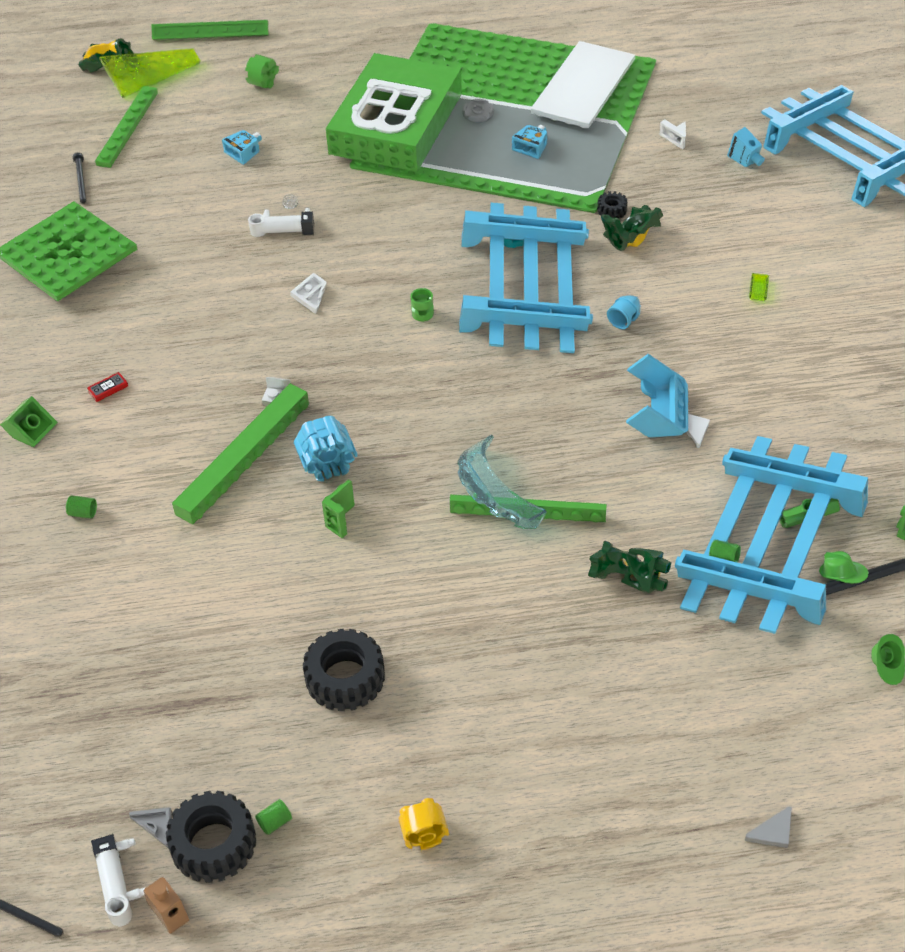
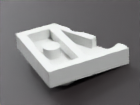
M313 273L294 288L290 296L316 314L326 288V281Z

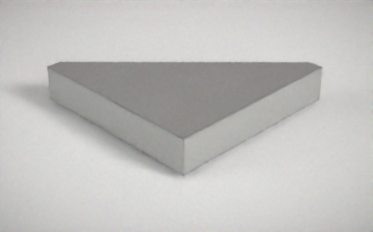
M788 806L747 833L745 841L788 848L792 807Z
M171 807L129 812L130 818L168 848L166 831L168 830V820L172 819Z

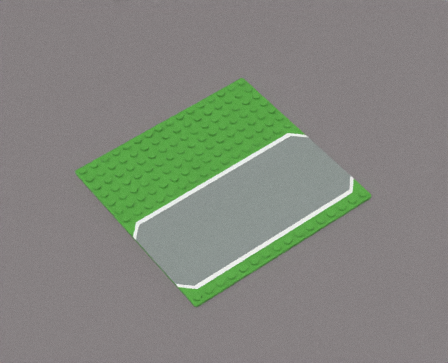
M430 23L409 59L461 68V97L418 172L354 159L350 163V168L595 213L597 212L598 198L605 192L656 65V59L635 55V60L589 128H582L574 124H567L531 113L532 106L575 46ZM484 99L493 105L494 114L487 121L471 122L463 116L464 104L470 103V100ZM384 107L381 108V110L379 111V113H378V115H377V117H376L375 119H377V118L379 117V115H380L381 112L383 111ZM389 113L385 118V122L389 125H399L405 120L406 116ZM527 125L534 127L543 125L546 128L547 145L539 159L512 150V136Z

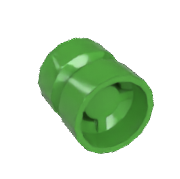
M426 288L414 290L410 295L412 317L417 321H428L434 316L433 294Z

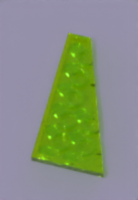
M193 48L101 56L99 58L122 98L140 91L143 86H151L200 63V59Z

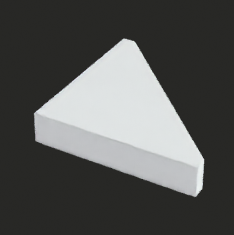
M688 414V431L686 433L693 439L696 447L700 448L710 419Z

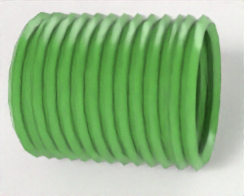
M74 495L68 497L66 502V513L68 516L92 519L96 514L97 502L95 498Z
M716 539L713 540L709 550V556L737 563L741 553L740 545Z
M278 799L257 813L255 818L265 834L270 835L277 828L279 829V827L292 820V815L286 804L281 799Z

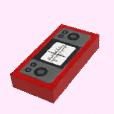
M118 372L87 387L93 399L98 402L129 386L128 382Z

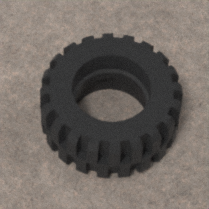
M343 628L338 629L336 632H326L325 636L321 635L315 639L316 643L312 642L303 658V672L309 695L316 699V703L321 706L325 704L326 708L330 710L336 708L338 711H345V709H351L352 711L356 710L360 705L362 707L366 706L369 700L373 701L377 697V692H381L383 682L385 681L384 660L380 646L376 644L372 637H367V634L362 631L359 633L355 629L344 631ZM343 661L355 662L362 666V669L357 674L348 678H334L326 673L331 666Z
M204 791L203 795L198 796V793L192 795V799L189 801L184 800L180 803L181 808H176L172 813L173 819L170 818L168 820L166 840L171 857L177 869H180L181 873L186 877L191 875L194 881L200 882L201 879H204L205 883H213L214 879H218L219 882L224 881L226 876L231 875L233 877L238 874L237 870L239 868L244 869L248 864L247 859L250 860L254 854L253 848L256 847V832L251 813L242 800H237L236 796L230 793L226 796L224 791H216V793ZM221 824L232 829L227 840L217 847L202 849L191 844L195 834L206 826Z

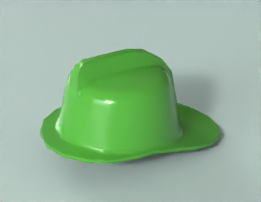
M843 551L826 552L824 563L819 569L820 575L824 578L851 584L865 581L869 574L864 565L852 561L850 555Z
M886 634L872 648L871 658L877 666L880 678L889 685H897L903 680L905 674V646L898 636Z

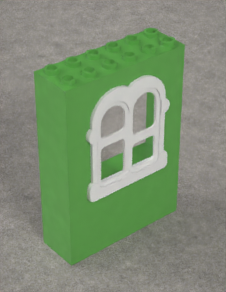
M374 53L325 128L328 154L418 172L462 95L461 68ZM367 104L384 107L377 119L364 120L360 117ZM389 113L406 116L405 120L399 125H389L385 122V118Z

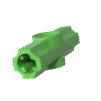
M806 499L802 502V505L784 510L780 518L782 527L789 528L803 523L812 499ZM830 499L824 516L840 511L838 499Z

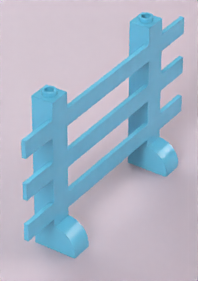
M840 85L821 95L811 88H807L801 91V95L809 98L810 101L801 104L789 97L782 100L781 104L791 110L782 114L768 107L761 111V114L771 119L763 148L775 155L780 153L787 145L791 135L796 133L860 170L851 200L863 207L869 205L883 185L905 196V184L896 179L905 174V141L848 110L846 107L851 104L854 93L852 90ZM835 113L898 148L899 151L890 154L826 117ZM816 123L880 161L871 165L806 127Z
M490 203V213L465 211L461 247H473L482 241L483 236L490 237L489 297L463 295L459 332H473L481 326L482 322L489 323V346L503 347L504 324L524 326L525 349L539 350V327L559 329L560 352L574 353V330L587 331L589 324H592L593 314H590V306L573 305L571 245L584 246L585 239H588L589 236L586 222L570 220V210L556 209V219L537 217V207L523 206V216L504 214V204ZM504 238L523 240L524 300L504 299ZM537 241L557 243L559 304L538 302Z
M757 436L750 452L730 448L728 454H725L723 457L722 465L725 466V474L739 478L705 553L700 554L683 549L681 556L676 558L675 568H677L678 577L692 580L680 609L696 613L708 585L731 590L719 616L720 620L736 623L747 595L770 600L759 630L776 634L787 605L796 607L798 614L805 620L821 625L827 609L826 585L801 579L799 575L831 498L839 499L842 508L850 514L863 517L868 504V477L842 472L847 460V455L832 452L826 468L805 464L804 461L809 452V447L794 444L788 460L768 456L767 452L771 446L772 439ZM759 481L776 485L743 563L709 556L713 540L728 542L754 482ZM792 489L814 494L782 574L759 568Z

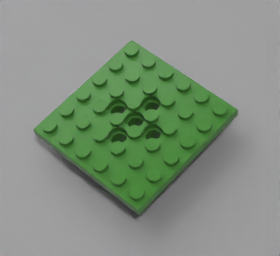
M73 201L0 247V259L58 302L138 250L136 243Z

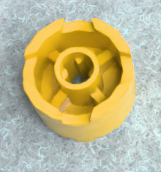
M426 798L421 803L413 806H404L399 810L400 828L405 845L409 849H412L413 846H420L421 850L433 848L442 843L441 838L443 836L449 835L442 806L435 803L433 798Z

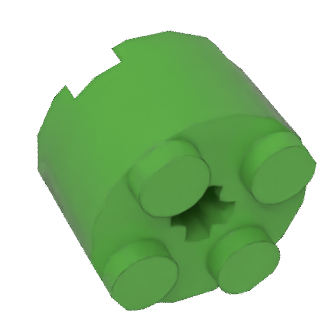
M255 54V57H250L247 62L245 71L248 72V77H246V81L249 84L265 89L272 88L275 76L279 72V66L276 65L274 59Z

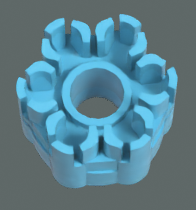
M325 416L305 422L294 440L295 448L305 472L308 471V473L314 474L317 481L320 482L324 481L321 471H323L326 479L332 477L330 467L334 476H340L337 466H339L342 475L347 474L350 469L349 463L355 460L354 457L358 456L346 426L336 420L334 416Z

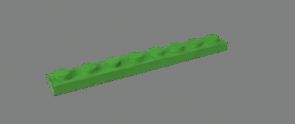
M268 20L151 24L152 40L269 36Z
M149 86L141 88L96 158V166L112 167L157 96V88Z
M450 494V513L606 522L607 504Z

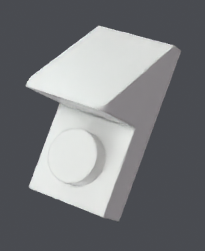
M663 120L660 123V136L684 149L686 122L675 126L667 120Z
M266 377L267 389L262 398V405L268 406L291 381L283 378Z

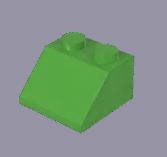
M31 396L24 400L0 426L12 438L34 447L58 422Z

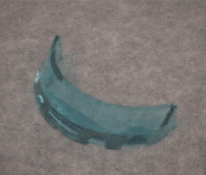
M489 435L466 449L457 461V465H459L458 476L471 497L478 504H485L489 507V512L497 518H506L514 522L515 527L536 529L547 512L545 509L528 502L514 493L493 472L485 454L494 438L493 435Z

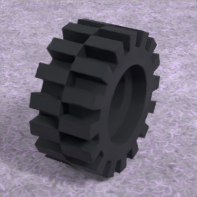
M608 191V194L606 192L598 198V214L601 216L606 214L620 220V217L623 218L627 214L628 202L626 196L620 192L617 194V191H614V193Z

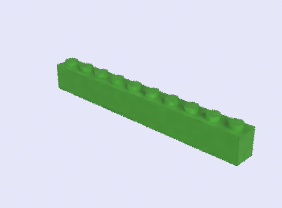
M289 384L172 502L175 515L192 525L215 504L216 500L226 493L228 488L239 479L240 475L250 468L252 463L263 454L267 447L272 445L275 439L297 419V416L307 409L309 405L307 391Z

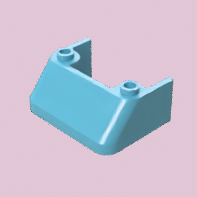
M650 354L645 355L630 366L627 371L641 380V390L645 395L651 397V407L647 405L627 419L626 423L647 437L681 436L688 431V384L682 376Z

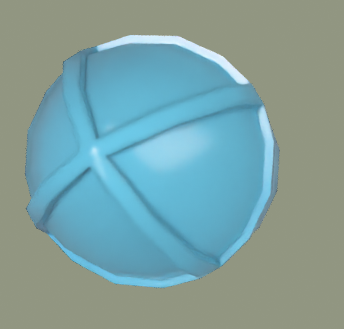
M628 295L616 299L615 303L607 311L609 322L618 329L628 328L631 321H635L640 314L641 304L638 297Z

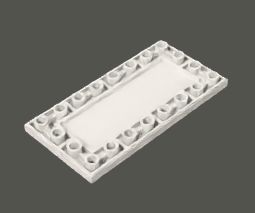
M579 41L534 103L531 113L567 124H574L582 128H589L635 60V54Z

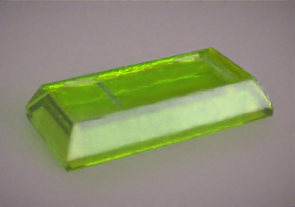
M752 273L749 293L751 300H767L769 275Z

